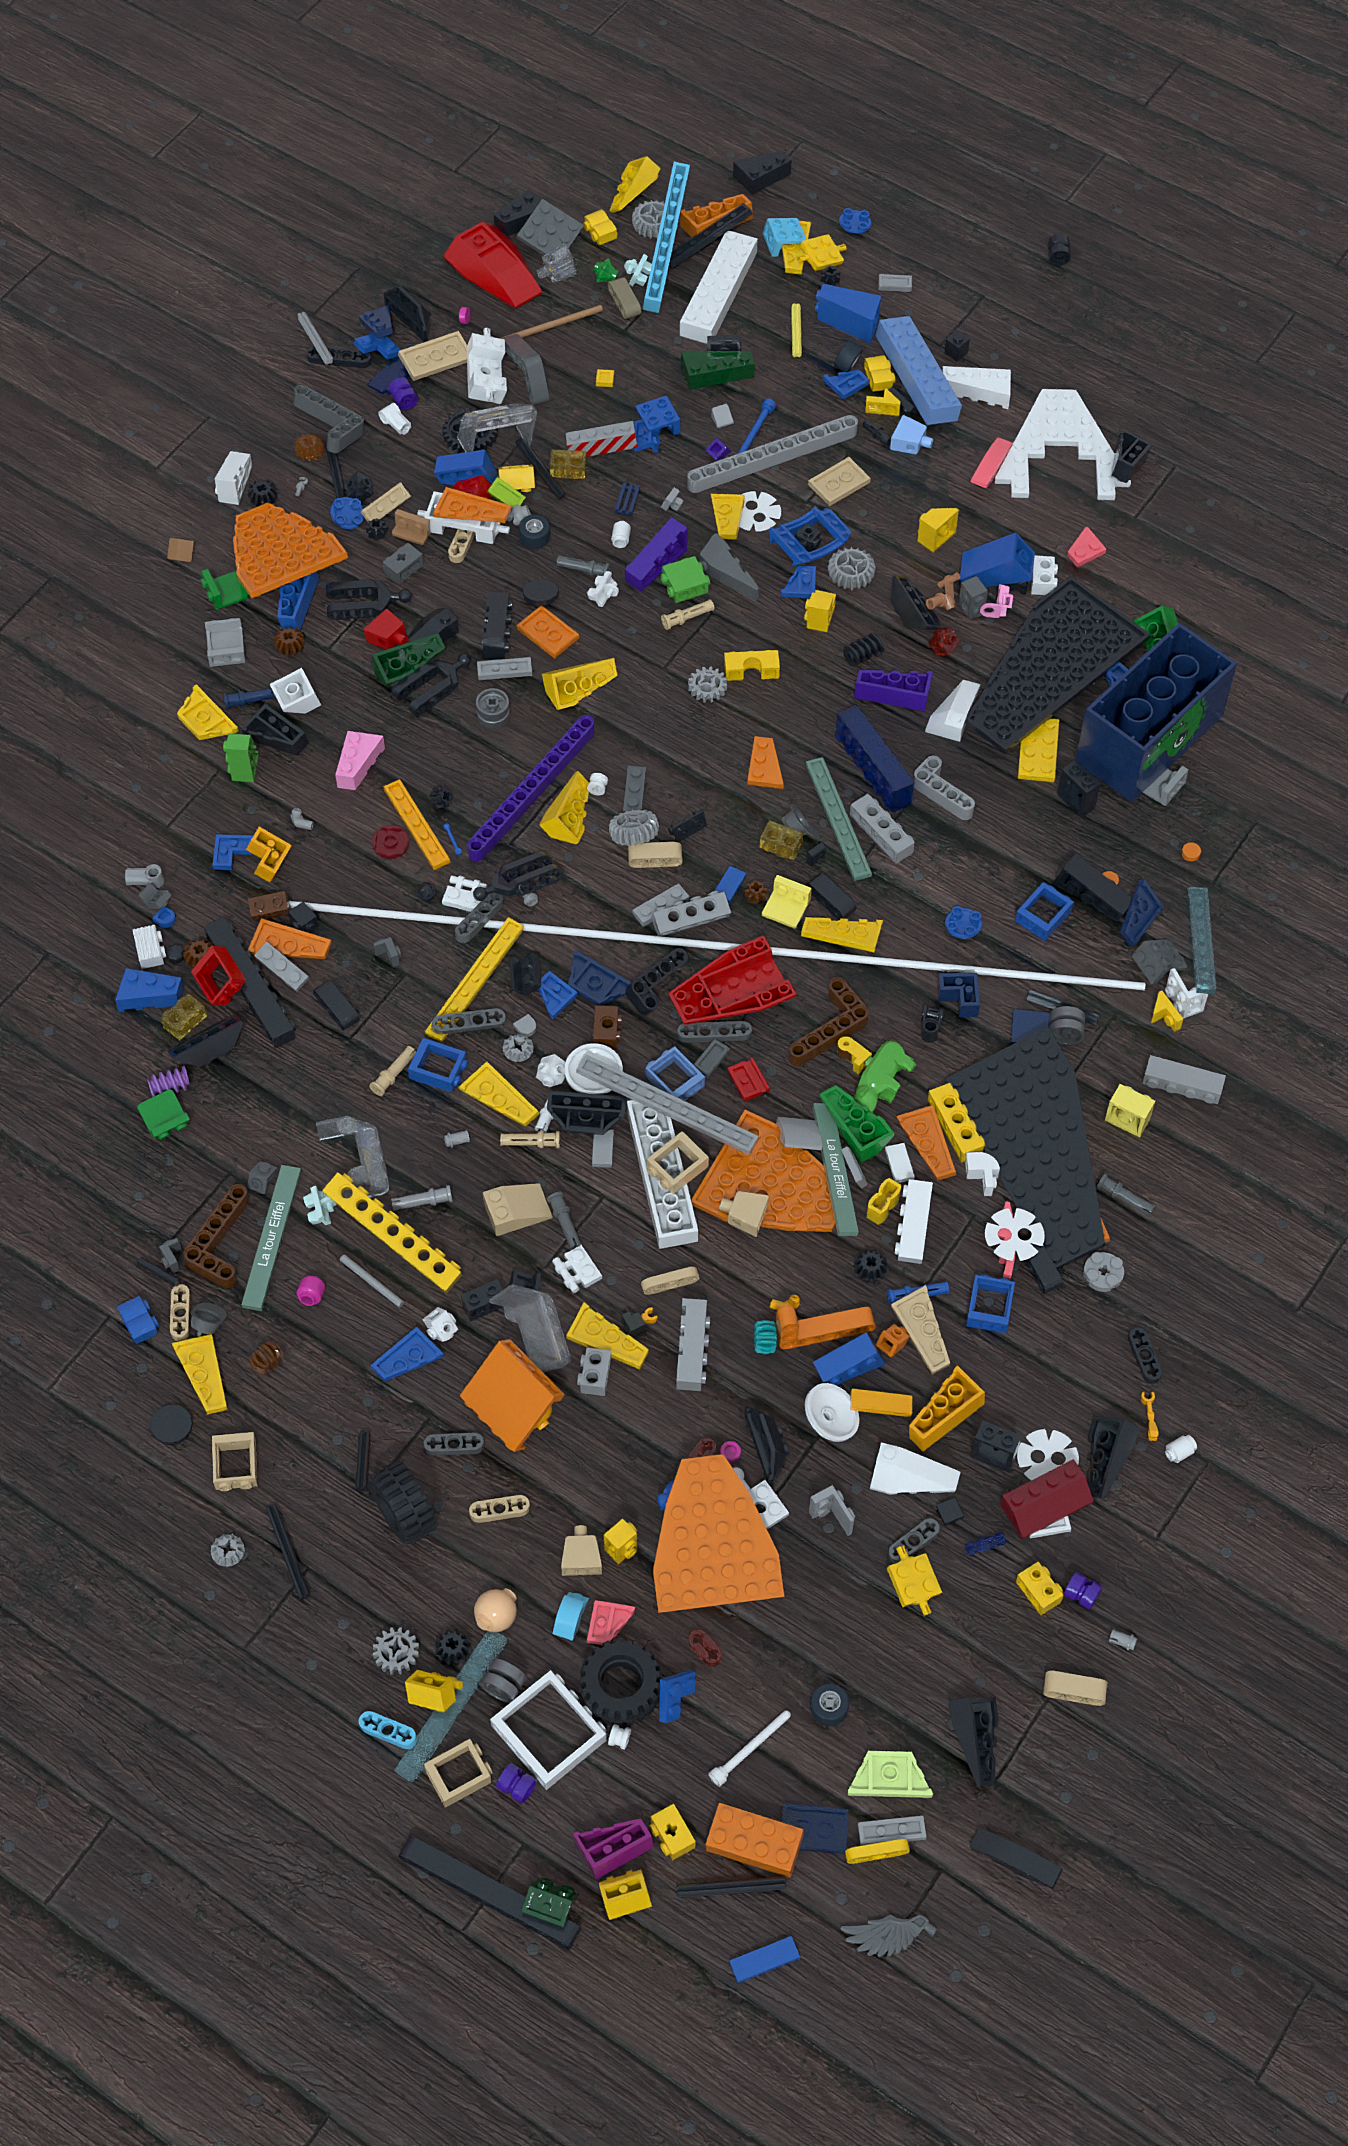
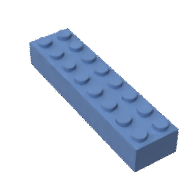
M910 316L879 320L875 336L926 425L958 421L962 404Z

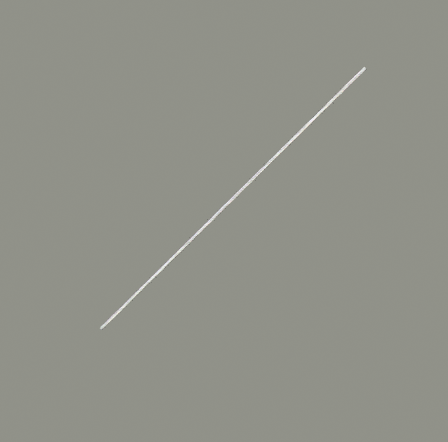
M289 901L290 908L292 909L302 902ZM305 903L312 911L457 925L465 919L462 917ZM490 920L484 927L500 929L504 921ZM471 921V922H469V923H470V924H478L479 922H478V921ZM520 923L524 925L523 931L718 950H730L742 945ZM771 947L772 955L1145 990V983Z

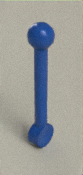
M445 823L443 828L447 830L453 843L455 855L460 856L462 849L457 846L450 830V824Z

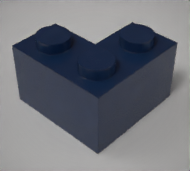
M939 973L937 984L939 1002L958 1001L959 1018L978 1017L980 997L977 973Z

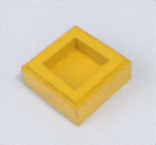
M597 369L596 386L613 387L614 370Z

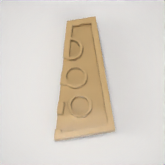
M926 1285L891 1304V1308L903 1328L906 1329L907 1334L910 1336L911 1341L931 1374L933 1375L949 1366V1357L939 1331V1325L934 1315Z

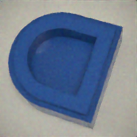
M166 906L160 909L152 918L154 923L163 928L171 927L176 921L175 913Z

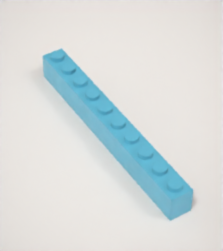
M673 163L643 310L659 313L690 167L688 164Z

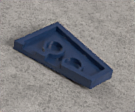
M389 305L373 311H366L359 316L360 323L377 339L393 333Z
M1140 879L1120 930V933L1129 945H1135L1164 907L1145 879Z

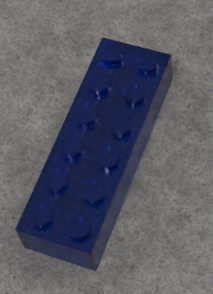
M857 705L837 713L835 733L837 741L841 742L846 753L852 756L856 767L863 771L865 779L871 782L874 791L883 798L885 806L889 807L894 813L912 804L914 781Z

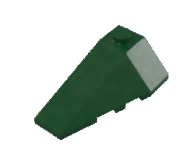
M439 633L372 654L371 666L380 682L385 685L393 684L404 680L445 650V646Z

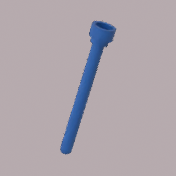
M766 398L761 405L762 412L738 454L748 450L765 418L776 408V403L772 399Z

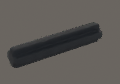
M362 1431L359 1433L355 1485L358 1491H365L367 1489L370 1432Z

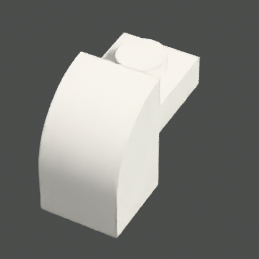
M967 1152L965 1159L966 1178L982 1179L984 1196H992L993 1188L997 1186L996 1178H998L1000 1170L998 1162L987 1153Z

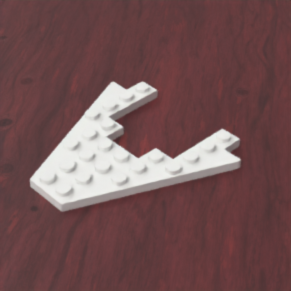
M1062 389L1041 390L995 477V484H1011V497L1028 498V458L1044 459V445L1078 446V459L1095 460L1097 500H1115V487H1130L1131 480L1125 483L1111 476L1115 454L1076 390Z

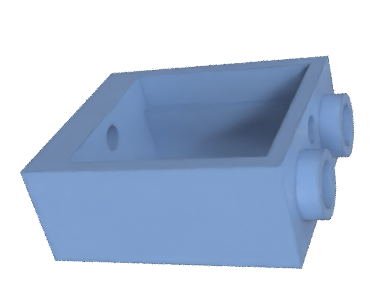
M675 1046L670 1050L664 1051L661 1057L649 1062L645 1068V1078L654 1087L683 1101H686L705 1087V1076ZM675 1062L691 1079L672 1092L656 1075Z

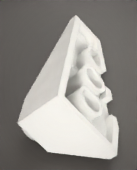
M962 680L930 716L925 732L960 742L966 726L965 719L973 707L980 684Z

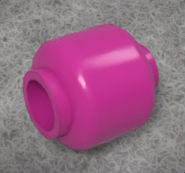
M306 1276L300 1281L296 1292L297 1298L306 1306L316 1305L322 1299L325 1284L317 1276Z

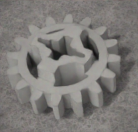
M711 666L709 670H706L705 667L702 668V671L696 669V674L691 673V678L688 680L691 696L697 695V700L702 698L703 702H706L707 699L713 702V698L720 700V695L724 696L725 691H727V678H724L723 672L719 674L718 668L715 671L712 670Z
M393 1627L390 1628V1633L388 1634L382 1631L383 1638L377 1637L376 1641L378 1644H373V1650L376 1651L373 1653L374 1659H377L376 1665H382L383 1672L390 1669L391 1675H393L395 1670L402 1674L403 1668L409 1671V1664L415 1665L416 1660L414 1658L419 1657V1652L416 1651L419 1649V1644L415 1643V1635L410 1637L409 1630L402 1633L401 1627H399L397 1632H394ZM403 1640L409 1644L410 1648L403 1644ZM397 1646H399V1650H397L395 1656H393V1652H395ZM382 1654H384V1656H387V1657L389 1658V1662L384 1659V1657L382 1656Z

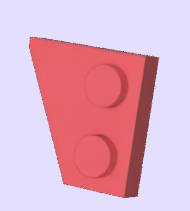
M1085 527L1069 549L1067 556L1076 567H1079L1106 554L1107 549L1092 531Z
M595 1600L587 1643L602 1646L603 1642L608 1640L611 1643L635 1613V1607Z

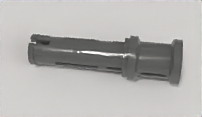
M559 555L557 558V566L585 571L591 576H604L606 571L610 572L611 569L610 563H597L596 560L584 561Z
M1105 1173L1096 1187L1097 1189L1106 1191L1111 1194L1112 1198L1118 1197L1147 1216L1151 1215L1155 1205L1123 1187V1183L1112 1180L1108 1177V1174Z
M555 1192L547 1197V1201L552 1205L554 1217L560 1222L570 1250H573L575 1245L578 1247L582 1244L569 1216L570 1208L566 1206L563 1199L564 1193Z

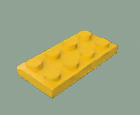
M1059 719L1047 720L1021 741L1018 779L1055 781Z

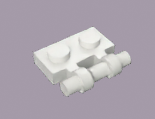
M451 876L450 883L456 884V886L447 887L442 899V905L471 912L481 902L474 899V889L477 887L486 888L488 885L476 879L472 881L465 879L463 876ZM463 886L472 888V890L468 891L462 888Z
M582 1245L564 1254L566 1262H562L559 1257L552 1261L556 1272L561 1274L565 1280L564 1284L573 1293L579 1291L580 1288L577 1284L580 1282L586 1288L602 1279L601 1273ZM572 1268L576 1275L571 1276L568 1270Z

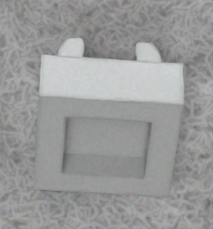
M674 487L661 505V508L667 511L671 506L673 510L677 511L683 503V500L677 497L680 491Z

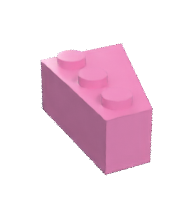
M347 731L336 771L337 788L357 789L367 775L370 766L374 765L380 752L382 753L385 749L383 736Z

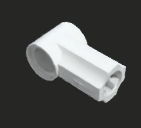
M391 403L378 412L381 421L386 425L390 424L399 434L405 435L411 428V423L401 414L400 409L395 403Z

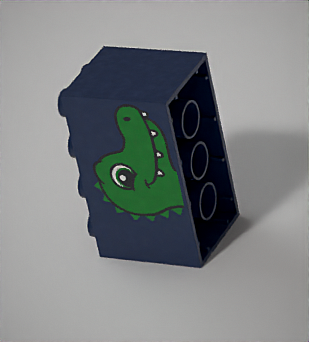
M1178 623L1086 709L1076 761L1122 796L1133 802L1223 716L1237 662L1181 623Z

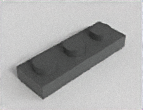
M628 766L623 813L625 811H632V809H640L642 811L646 767Z

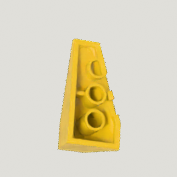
M646 156L628 163L621 176L623 182L617 188L619 193L613 199L610 208L611 213L622 210L658 178V172L661 168L649 157Z
M614 658L546 672L542 674L545 692L556 709L559 710L579 703L582 698L589 696L598 687H602L615 678L617 671Z
M579 771L574 773L548 808L539 824L551 838L573 844H578L584 833L583 818L586 817L584 807L585 802L588 801L589 794L587 790L589 782Z

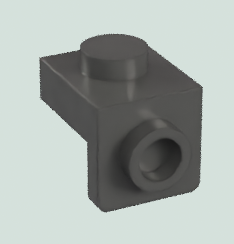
M151 883L147 884L138 894V897L149 909H162L168 904L167 900L172 896L167 890L158 891Z
M391 937L380 939L373 943L376 956L387 953L392 967L400 965L399 957H401V952L398 946H394Z
M259 1161L249 1172L247 1188L265 1194L268 1182L277 1174V1167L267 1162Z
M175 1238L159 1246L163 1256L160 1259L165 1269L169 1268L172 1274L180 1271L178 1262L173 1254L181 1250V1245L178 1238Z

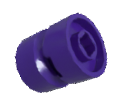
M397 378L389 385V392L401 410L411 409L417 404L418 396L406 378Z
M1076 1571L1063 1595L1073 1601L1078 1599L1080 1605L1090 1610L1103 1586L1093 1580L1088 1582L1086 1576Z
M510 1763L499 1777L496 1788L505 1794L510 1792L511 1798L523 1804L533 1792L537 1779L528 1773L522 1774L520 1768Z

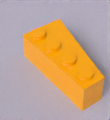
M957 1365L951 1376L944 1381L940 1390L932 1396L928 1405L921 1410L909 1425V1438L922 1451H925L985 1404V1392Z

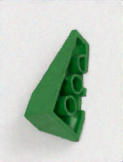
M1163 605L1134 620V623L1150 634L1149 640L1144 643L1148 651L1178 624L1174 609Z
M835 1085L819 1094L838 1129L860 1163L877 1155L894 1136V1132L882 1117L870 1112L869 1108L865 1105H860L851 1095Z

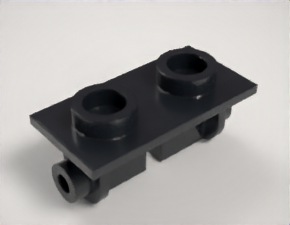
M703 810L693 812L683 822L679 821L670 826L668 831L671 835L674 834L676 842L682 841L707 826Z

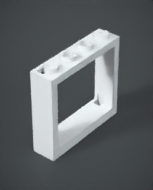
M551 1670L490 1719L493 1729L546 1790L606 1741L605 1732L607 1731L601 1722L598 1721L596 1723L592 1718L593 1714L587 1706L584 1705L582 1707L578 1702L579 1698L575 1692L567 1690L559 1674L554 1675ZM551 1683L595 1735L551 1772L547 1773L504 1721Z

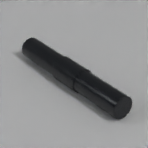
M142 1257L137 1260L138 1265L175 1286L180 1284L181 1280L159 1266L152 1264Z

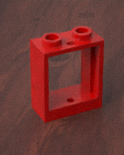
M212 945L191 971L211 1005L226 1006L246 981L226 947ZM219 964L222 965L230 978L221 990H219L211 977V974Z

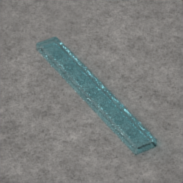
M1189 887L1188 898L1196 993L1216 994L1208 888Z
M486 1632L456 1677L458 1681L463 1682L461 1690L454 1689L456 1701L445 1712L434 1710L417 1735L416 1745L407 1750L395 1768V1773L414 1783L424 1768V1764L428 1762L478 1687L492 1659L497 1658L507 1643L508 1638L498 1632Z

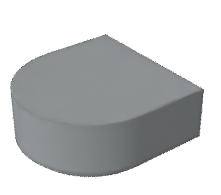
M529 1014L513 1023V1027L520 1035L529 1037L536 1032V1022Z

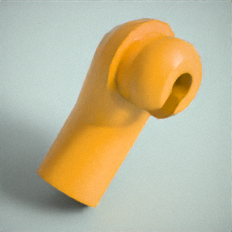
M791 1295L789 1300L785 1302L772 1299L770 1308L778 1310L783 1306L791 1305L797 1309L800 1305V1298L797 1295Z

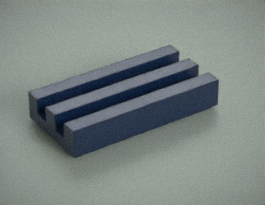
M623 483L615 513L632 516L640 492V486L633 487V484L627 486V483ZM628 491V492H627V495H626V498H625V502H624L623 508H622V510H621L620 508H621V505H622V501H623L625 492ZM634 492L629 511H627L626 509L629 503L631 493Z

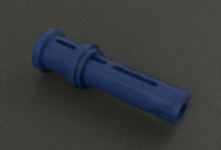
M272 688L246 693L238 691V693L230 695L223 694L226 710L233 706L244 707L246 703L273 699L276 696L274 693L271 694L273 692Z

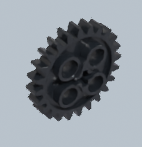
M468 407L466 411L460 409V413L454 411V416L448 415L449 420L445 419V424H443L444 442H447L448 447L452 446V450L458 449V453L464 451V453L479 451L480 449L487 451L486 446L492 447V443H495V438L498 437V426L496 425V420H493V416H488V412L482 413V409L477 412L475 407L472 411Z

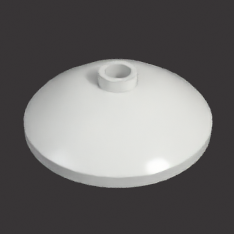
M586 1044L571 1052L565 1062V1077L574 1090L579 1093L603 1095L612 1091L576 1073V1069L584 1056L588 1055L623 1072L621 1059L614 1050L601 1044Z
M822 1383L812 1388L807 1394L805 1400L807 1418L815 1431L822 1437L831 1441L842 1442L848 1440L856 1433L859 1426L858 1411L850 1410V1395L836 1385Z

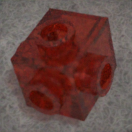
M951 627L939 628L934 632V636L928 644L937 657L949 655L955 651L957 644L961 640Z

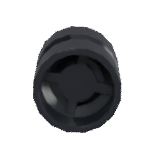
M1065 234L1051 236L1048 241L1050 262L1056 266L1067 264L1071 259L1069 237Z

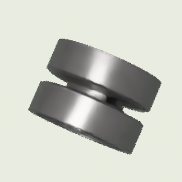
M490 688L482 691L477 696V719L481 725L487 728H499L508 722L510 717L509 699L505 692Z
M1063 1006L1051 1011L1049 1029L1058 1044L1073 1045L1084 1039L1085 1013L1082 1010Z
M492 1659L487 1668L488 1672L484 1673L479 1685L493 1697L511 1703L518 1695V1689H521L526 1676L512 1664L501 1659Z

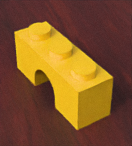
M778 650L724 653L725 678H727V681L743 680L744 671L749 668L759 670L761 679L779 678Z

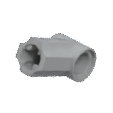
M155 864L149 865L146 868H127L125 871L126 885H147L151 883L155 888H160L165 882L161 868Z

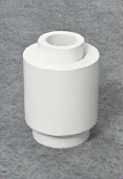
M619 521L613 526L611 540L617 548H624L629 542L631 526L627 522Z
M1183 1435L1166 1445L1165 1454L1171 1462L1179 1463L1194 1453V1450L1197 1449V1444L1190 1435Z

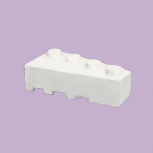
M909 1179L908 1185H904L902 1197H906V1203L901 1204L900 1216H904L903 1224L899 1223L897 1235H901L900 1243L896 1242L895 1247L898 1261L922 1264L932 1182Z

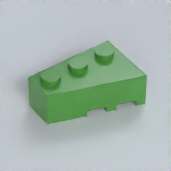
M228 734L227 741H224L223 750L226 752L228 773H231L232 781L254 782L259 751H255L256 746L251 735Z

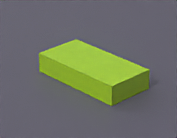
M498 477L487 491V493L501 503L511 505V510L514 505H521L526 498Z

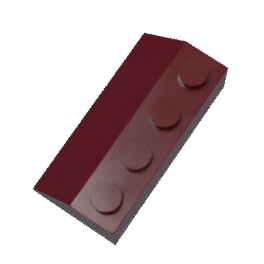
M1072 1459L1004 1494L1000 1506L1020 1537L1024 1539L1092 1504L1094 1501L1085 1475L1075 1460Z

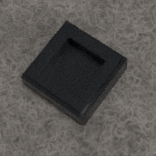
M822 842L807 852V863L810 866L825 858L826 846Z
M955 1498L936 1505V1510L944 1526L964 1518Z

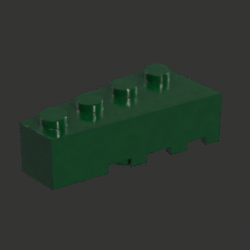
M681 351V367L689 390L754 378L755 363L751 351Z

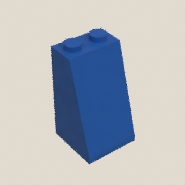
M823 284L821 290H818L816 300H818L815 312H818L817 319L867 343H872L879 322L881 296Z
M1016 532L967 550L962 554L960 581L964 582L977 576L985 587L1031 581L1033 578L1035 552Z

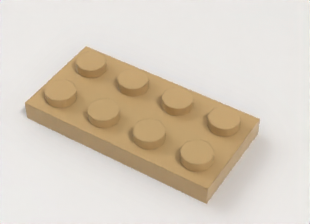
M457 331L400 350L398 356L412 380L415 381L467 363V344L460 332Z

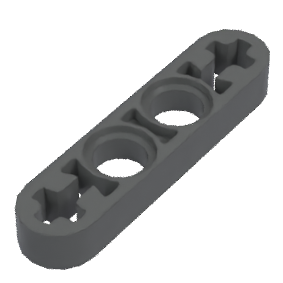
M495 892L487 895L486 899L481 901L455 928V939L460 943L469 942L503 907V895L496 894ZM481 910H488L489 912H488V913H481L480 911H481ZM471 921H478L479 923H478V924H470L469 922H471Z
M498 1008L438 1015L433 1019L431 1028L434 1033L440 1035L498 1028L503 1025L506 1015L503 1010ZM494 1014H497V1017H501L499 1022H496V1019H491L494 1017ZM480 1016L483 1019V1023L480 1025L475 1024L473 1017ZM460 1018L464 1021V1025L458 1027L454 1024V1020ZM438 1021H441V1024H445L442 1029L437 1025Z
M746 1021L700 1022L688 1025L683 1023L679 1025L677 1030L678 1039L685 1043L712 1042L714 1039L719 1042L745 1041L752 1035V1026ZM726 1028L729 1030V1033L722 1035L719 1033V1030ZM742 1028L745 1029V1031H746L745 1033H742V1031H741ZM708 1029L710 1034L704 1036L700 1034V1031ZM685 1030L688 1031V1035H684Z

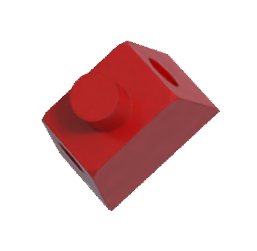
M385 609L363 629L368 643L384 649L393 648L397 644L403 645L408 643L403 622L388 609Z

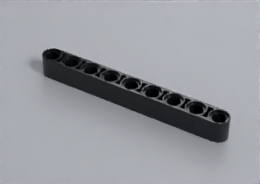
M409 1836L398 1855L401 1860L565 1949H571L581 1931L578 1925L568 1919L565 1926L561 1927L521 1912L526 1899L525 1896L413 1836Z

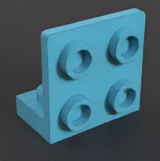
M768 218L762 233L772 257L778 256L780 249H782V244H801L802 241L806 240L798 218Z

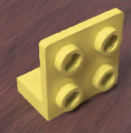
M777 875L774 880L773 893L762 911V916L796 928L811 900V888Z

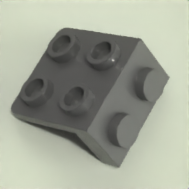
M1167 939L1144 941L1132 955V958L1151 984H1157L1165 973L1173 968L1176 971L1187 968L1184 958L1179 955L1174 948V944Z

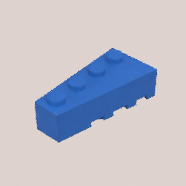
M317 571L280 587L278 619L282 629L283 627L289 629L291 626L292 629L298 628L300 632L319 581Z

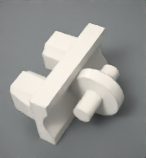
M606 571L604 576H597L595 579L597 588H590L587 592L589 599L596 601L600 607L604 606L610 596L614 597L619 593V589L616 587L617 583L612 579V573Z

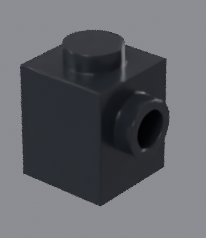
M957 330L946 339L944 353L956 362L968 354L970 339Z
M304 901L288 911L292 928L311 933L318 927L317 916Z

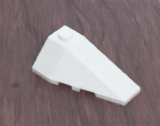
M881 1442L870 1489L886 1494L901 1492L915 1494L926 1491L930 1493L955 1492L960 1471L901 1447Z

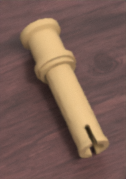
M709 599L684 610L677 609L669 615H661L662 624L666 630H669L672 626L684 624L685 620L713 611L714 604Z
M407 1046L387 1070L381 1071L378 1079L370 1083V1089L376 1095L383 1096L385 1090L395 1083V1077L415 1056L416 1051H414V1048Z
M540 1131L538 1134L501 1133V1146L538 1145L540 1148H544V1146L560 1148V1131H556V1133Z

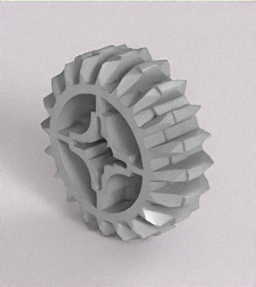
M658 199L656 202L652 200L650 202L644 201V204H639L635 208L632 215V224L639 235H644V238L650 237V239L653 237L658 238L665 205L664 201L661 203L658 202Z
M852 546L848 550L844 547L843 551L838 550L837 554L833 553L832 558L829 560L828 571L830 579H832L833 583H837L838 587L844 586V589L848 587L851 590L853 588L859 590L861 586L866 587L867 583L870 584L875 574L874 559L871 558L870 554H866L865 550L860 551L859 547L856 550Z
M632 809V811L619 813V816H614L610 820L609 833L612 841H615L616 844L636 846L637 844L649 842V839H654L658 835L659 823L656 815L651 811Z

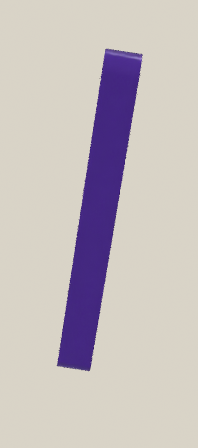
M581 716L468 841V856L472 861L478 862L484 859L593 737L594 719L591 716Z

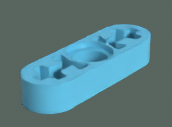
M372 1711L364 1712L359 1717V1725L362 1731L403 1749H411L417 1743V1735L409 1726ZM372 1719L374 1724L378 1725V1728H376V1726L373 1724H368L367 1726L365 1724V1721H370ZM391 1725L394 1727L391 1734L384 1735L382 1733L385 1726ZM400 1732V1734L405 1737H407L410 1734L411 1740L407 1739L404 1742L403 1738L399 1736L398 1733Z

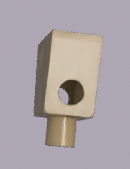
M738 1191L734 1201L723 1198L719 1209L729 1212L728 1223L757 1237L768 1208L769 1196Z
M575 1526V1536H567L565 1539L561 1564L562 1576L602 1574V1564L596 1536L587 1535L586 1526Z

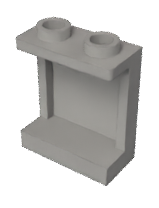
M231 618L205 622L207 654L210 667L246 663L241 619Z

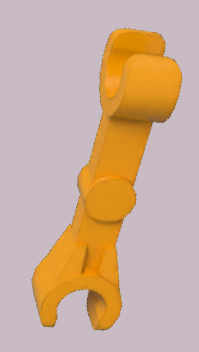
M1142 1392L1140 1399L1146 1405L1147 1420L1149 1421L1148 1439L1149 1441H1156L1158 1428L1154 1422V1412L1151 1405L1154 1402L1155 1394L1151 1392V1399H1146L1144 1392Z

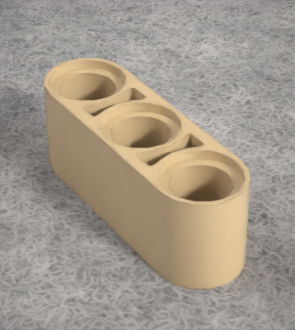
M678 842L630 845L628 847L629 865L634 868L679 866L682 864V846Z
M1047 1671L1043 1694L1050 1698L1102 1706L1106 1702L1108 1683L1103 1679Z

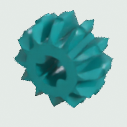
M769 1320L756 1321L754 1327L755 1351L762 1354L774 1353L777 1341L776 1324Z

